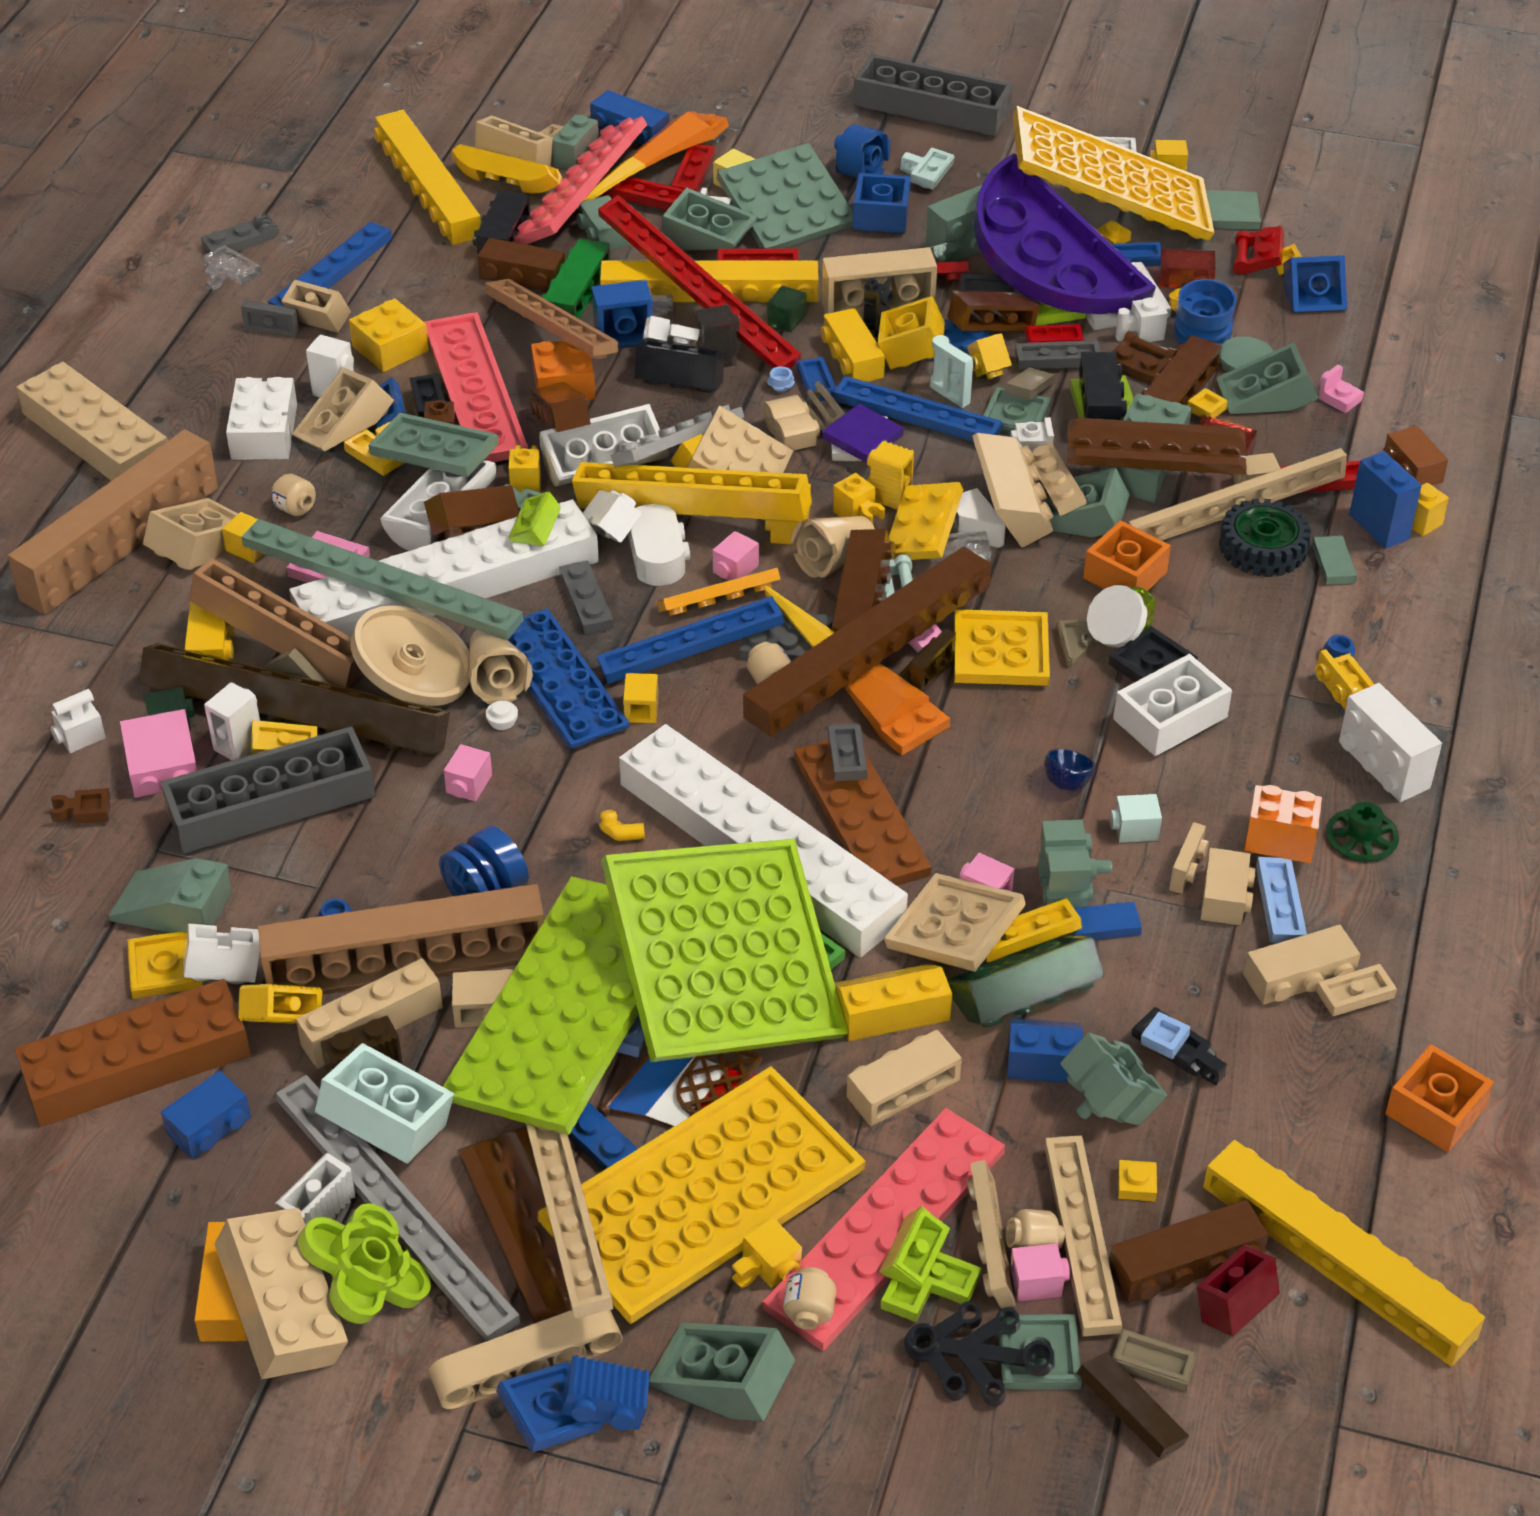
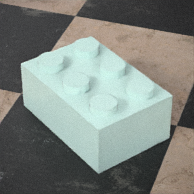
M362 1043L322 1079L315 1113L408 1164L446 1126L454 1093Z

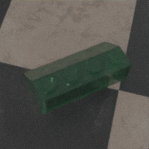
M1063 935L982 965L976 972L969 970L948 978L947 982L952 992V999L967 1021L982 1024V1027H990L1003 1021L1001 1016L1012 1012L1013 1015H1021L1034 1009L1032 1004L1042 1000L1044 1003L1058 1001L1064 998L1063 992L1074 989L1077 992L1089 989L1094 986V980L1104 977V972L1092 936Z

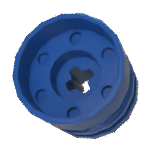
M1211 279L1193 280L1185 284L1179 291L1174 327L1176 341L1179 344H1184L1191 335L1221 345L1226 340L1231 339L1237 299L1234 291L1228 285Z
M493 825L486 826L468 838L467 844L461 843L455 846L453 850L441 855L439 859L440 873L453 896L525 886L529 880L528 867L518 847L505 832Z

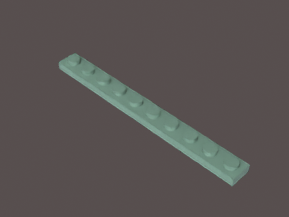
M258 519L242 536L244 547L508 640L523 622L522 611Z

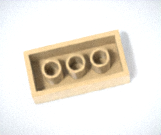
M931 248L823 258L822 305L825 314L855 308L861 319H863L864 305L867 303L864 302V285L869 279H876L878 283L884 284L888 278H891L893 299L890 309L933 296L935 300L937 265Z
M299 1207L227 1219L214 1243L261 1379L332 1366L336 1363L348 1343L340 1317L331 1304L330 1290L322 1269L309 1263L299 1249L298 1236L306 1226Z

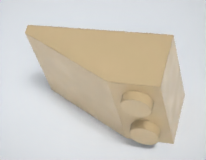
M343 367L292 435L325 452L378 423L386 415L394 399L374 380Z
M209 498L150 511L143 545L154 550L156 555L167 557L176 562L178 567L192 570L194 567L202 566L209 559H214L225 550L222 528L237 516L238 513Z

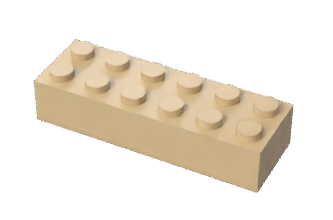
M65 362L54 365L43 373L16 386L22 413L111 481L168 441L165 435Z

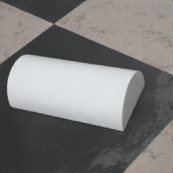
M650 404L590 419V425L561 432H556L553 429L541 431L539 439L542 458L553 485L558 487L572 483V479L581 462L613 464L610 455L622 451L621 445L637 441L640 444L639 438L654 433L658 437L660 428ZM665 449L627 465H642L665 459L669 455V450Z
M483 460L468 477L429 468L380 518L384 530L396 544L408 551L433 544L439 536L433 537L424 501L439 493L487 488L496 476L495 463Z

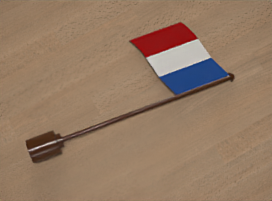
M647 1052L604 1104L600 1103L598 1105V1111L604 1116L615 1112L646 1118L673 1128L691 1116L681 1109L677 1101L676 1086L681 1075L695 1057L651 1062ZM701 1060L693 1070L703 1068ZM706 1060L708 1067L719 1065L712 1061ZM727 1068L729 1078L742 1075L741 1071ZM722 1070L709 1072L712 1081L725 1079ZM705 1073L692 1076L695 1085L707 1082ZM752 1074V1076L750 1077V1079L753 1078L754 1076L758 1075V1074ZM688 1077L682 1087L690 1086ZM741 1081L731 1083L733 1090ZM726 1084L714 1086L716 1096L729 1093ZM709 1088L696 1090L699 1099L712 1097ZM692 1091L680 1093L684 1103L694 1101ZM711 1103L702 1104L701 1108L703 1109Z

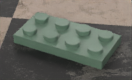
M399 413L375 437L368 447L370 455L468 477L494 450L499 441L495 433Z

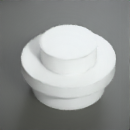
M508 701L494 702L486 709L487 721L497 730L511 728L518 717L517 707Z

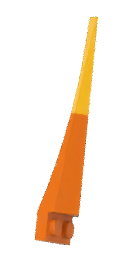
M687 111L678 116L600 181L582 202L597 198L631 175L670 155L716 138L729 127L727 117L716 116L715 114H701L695 111Z
M765 586V595L767 597L773 596L780 611L812 648L835 633L776 591ZM881 663L870 668L855 681L844 686L878 736L901 756L950 728V717L929 701L928 695Z

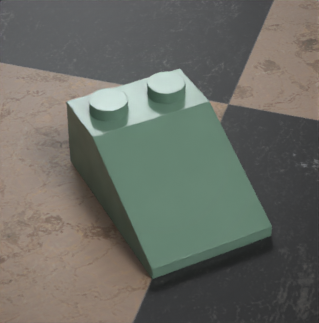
M686 187L662 216L661 232L681 250L734 249L756 222L757 216Z
M1295 342L1216 377L1223 398L1228 400L1227 408L1230 414L1292 411L1319 399Z
M1114 467L1073 477L1083 492L1087 504L1060 516L1048 495L1047 499L1043 500L1052 511L1053 518L1050 519L1054 532L1096 537L1106 534L1120 520L1122 521L1130 494L1117 468Z
M194 858L136 871L109 914V921L170 933L187 932L188 924L214 926L232 894L228 864Z
M681 1322L651 1374L649 1385L654 1389L730 1419L764 1422L796 1360L778 1328Z

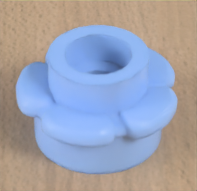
M782 366L773 368L770 371V377L767 378L768 385L772 386L777 392H785L792 388L795 383L792 371Z

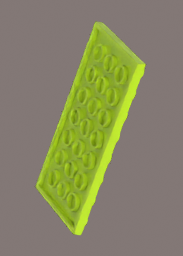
M571 876L545 918L544 924L537 931L444 1083L443 1087L454 1093L453 1104L567 1135L571 1133L639 1014L607 884Z

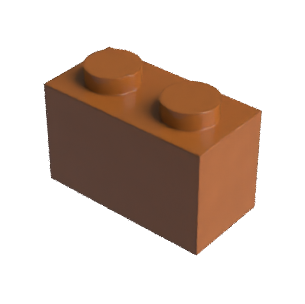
M1418 426L1387 434L1383 451L1421 485L1425 483L1435 485L1444 481L1448 459Z

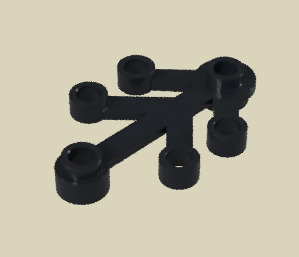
M965 1302L956 1313L936 1326L926 1323L913 1326L906 1334L904 1340L908 1356L917 1362H928L942 1381L945 1396L954 1401L960 1400L966 1395L967 1384L961 1374L953 1372L943 1355L955 1356L960 1359L980 1386L984 1402L993 1407L999 1406L1005 1401V1387L1000 1380L994 1379L982 1361L1025 1367L1027 1372L1034 1376H1045L1055 1366L1053 1348L1045 1341H1032L1024 1350L986 1344L1001 1333L1011 1335L1019 1330V1314L1011 1307L1002 1308L998 1311L995 1318L963 1339H950L948 1337L960 1328L974 1329L982 1322V1313L979 1305L974 1302ZM969 1311L977 1313L972 1319H965L963 1317ZM1006 1317L1015 1319L1010 1325L1001 1323ZM922 1341H929L931 1343L926 1348H918L919 1343ZM1038 1358L1046 1360L1044 1365H1033L1034 1360ZM958 1382L961 1384V1388L956 1391L948 1389L951 1383ZM992 1388L1000 1390V1393L995 1397L987 1395V1392Z

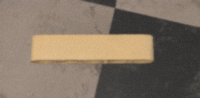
M573 1310L438 1359L431 1365L428 1373L442 1407L445 1409H456L498 1394L496 1390L498 1383L566 1361L570 1363L572 1356L578 1355L580 1358L585 1356L587 1359H591L608 1353L619 1346L623 1336L611 1310L576 1319L574 1318Z

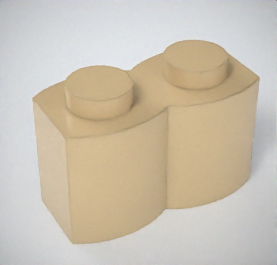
M798 395L764 402V420L769 431L777 441L792 450L816 446L817 436L820 435L819 424L816 419H812L807 403L802 402Z

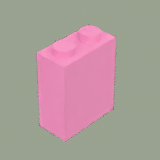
M185 709L120 721L129 776L135 798L163 793L160 781L197 771Z

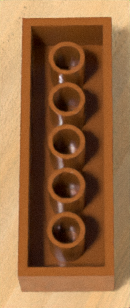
M225 978L15 1047L14 1049L39 1126L43 1127L250 1057L251 1053L243 1022L238 1018L239 1013Z

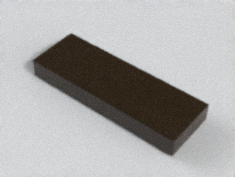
M1107 1352L1080 1366L1077 1372L1079 1377L1157 1457L1160 1458L1185 1444L1189 1435Z

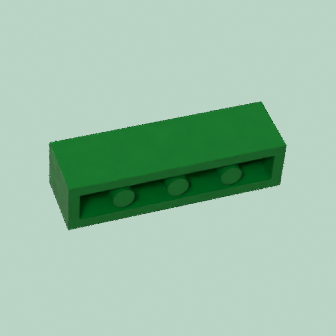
M579 238L574 248H570L567 260L560 265L558 275L555 279L551 280L550 288L546 294H543L542 298L581 319L592 299V286H598L601 283L602 261H610V244Z

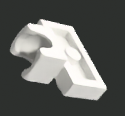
M655 316L646 318L643 339L668 340L669 342L691 344L698 341L700 329L675 324L669 325L670 319Z

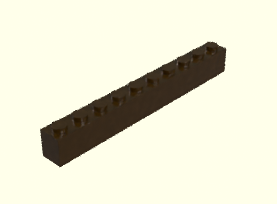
M160 643L143 647L139 684L149 686L150 691L154 693L167 694L170 691L178 693L180 699L195 701L199 698L209 701L232 682L243 689H249L256 696L258 713L266 714L265 718L271 721H284L287 719L295 721L296 725L324 728L325 733L352 726L359 742L370 743L375 740L383 742L385 748L400 750L402 747L413 749V754L423 757H431L432 754L443 750L445 747L450 711Z

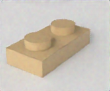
M1193 822L1173 866L1170 891L1182 894L1187 882H1194L1199 864L1196 863L1197 859H1204L1209 845V841L1204 840L1205 825Z
M1377 964L1320 981L1317 984L1316 992L1333 1017L1395 998L1397 988L1381 964Z

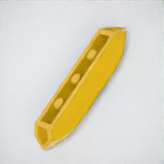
M462 144L452 149V159L457 167L465 175L479 182L484 178L500 181V177H505L506 183L520 186L523 193L535 194L553 189L560 184L562 179L558 169L544 164Z

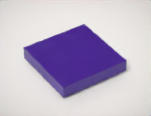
M858 404L822 431V439L867 463L868 456L873 449L876 450L882 441L892 442L893 444L903 436L904 427L862 404Z

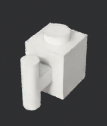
M1159 297L1132 301L1130 316V311L1127 308L1119 309L1116 340L1123 341L1128 331L1137 333L1139 338L1149 342L1165 339L1168 312Z
M89 689L52 704L54 710L51 712L54 725L50 727L52 735L58 744L63 743L70 754L106 738L101 716L91 703V701H94V698Z

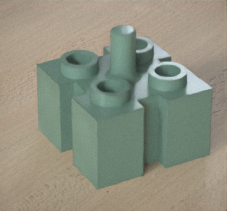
M1083 819L1042 821L1041 848H1039L1037 868L1040 886H1042L1043 906L1067 898L1073 908L1087 907V903L1093 901V883L1090 880L1096 879V874L1111 873V860H1095V858L1089 857V853L1092 852V839L1090 833H1085Z
M1088 1032L1060 1063L1068 1073V1082L1080 1092L1085 1090L1084 1096L1086 1099L1076 1109L1077 1114L1083 1119H1088L1093 1113L1100 1118L1107 1117L1115 1119L1119 1123L1126 1122L1140 1126L1168 1096L1151 1074H1147L1142 1068L1144 1064L1131 1047L1119 1041L1112 1040L1108 1043L1105 1037Z

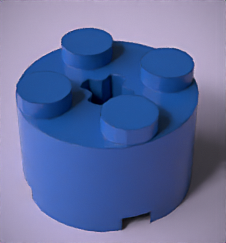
M858 124L850 125L834 141V148L837 150L836 172L858 179L859 173L883 174L885 171L882 168L884 160L888 161L890 157V140L888 135L883 134V131Z

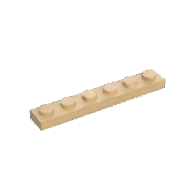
M1082 1135L1045 1138L1044 1147L1059 1222L1065 1232L1064 1247L1082 1337L1121 1334L1122 1321Z

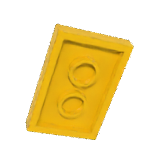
M960 482L908 485L905 487L889 534L890 541L895 543V558L899 555H908L911 560L942 558L964 490Z

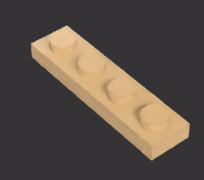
M1050 443L1036 447L1032 451L1035 461L1031 464H1034L1041 477L1039 481L1059 515L1062 516L1087 504L1083 492L1054 445Z
M981 1160L970 1163L973 1178L968 1179L967 1183L973 1202L977 1201L978 1207L977 1210L972 1211L977 1232H982L983 1241L977 1243L983 1265L987 1264L988 1273L983 1274V1282L988 1297L994 1296L1001 1309L1014 1307L1016 1303L995 1180L986 1161Z

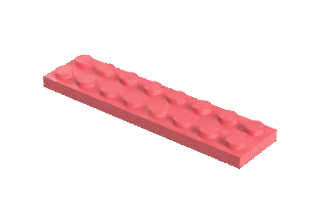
M643 116L633 120L629 117L620 122L618 126L613 127V125H609L600 131L601 136L588 145L590 149L577 158L578 163L565 172L566 177L561 179L560 184L554 187L553 192L542 198L543 203L530 212L531 217L518 226L517 229L519 231L513 242L526 245L555 234L648 125Z
M478 312L424 321L427 326L428 342L449 402H454L457 425L497 434L499 444L484 460L490 462L509 460L510 449H515L517 445H520L521 449H528Z
M945 1108L798 1263L801 1266L800 1270L807 1267L818 1268L825 1271L829 1278L834 1281L837 1292L834 1313L830 1321L823 1325H818L815 1329L807 1330L797 1327L794 1321L785 1315L783 1302L786 1284L790 1276L799 1272V1270L796 1271L795 1269L763 1300V1310L824 1352L890 1279L879 1271L905 1217L922 1206L940 1221H943L969 1193L967 1180L973 1178L970 1163L985 1160L989 1169H991L1004 1155L1005 1145Z

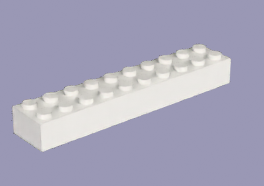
M572 499L559 503L561 507L560 512L544 546L511 542L509 535L517 519L515 517L379 561L486 599L560 575L559 566L587 560L591 565L599 562L597 534ZM329 576L289 589L292 604L351 637L362 615L377 607L390 605L404 606L420 610L431 616L435 615Z
M667 724L619 757L620 785L705 846L795 838L819 929L859 958L881 942L907 910L908 893Z

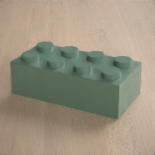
M982 185L927 206L925 248H931L932 254L938 262H956L980 252L974 232V213Z
M1137 393L1123 421L1190 424L1192 407ZM1101 466V470H1106V469L1114 468V467ZM1116 467L1130 497L1155 503L1170 472L1157 469Z

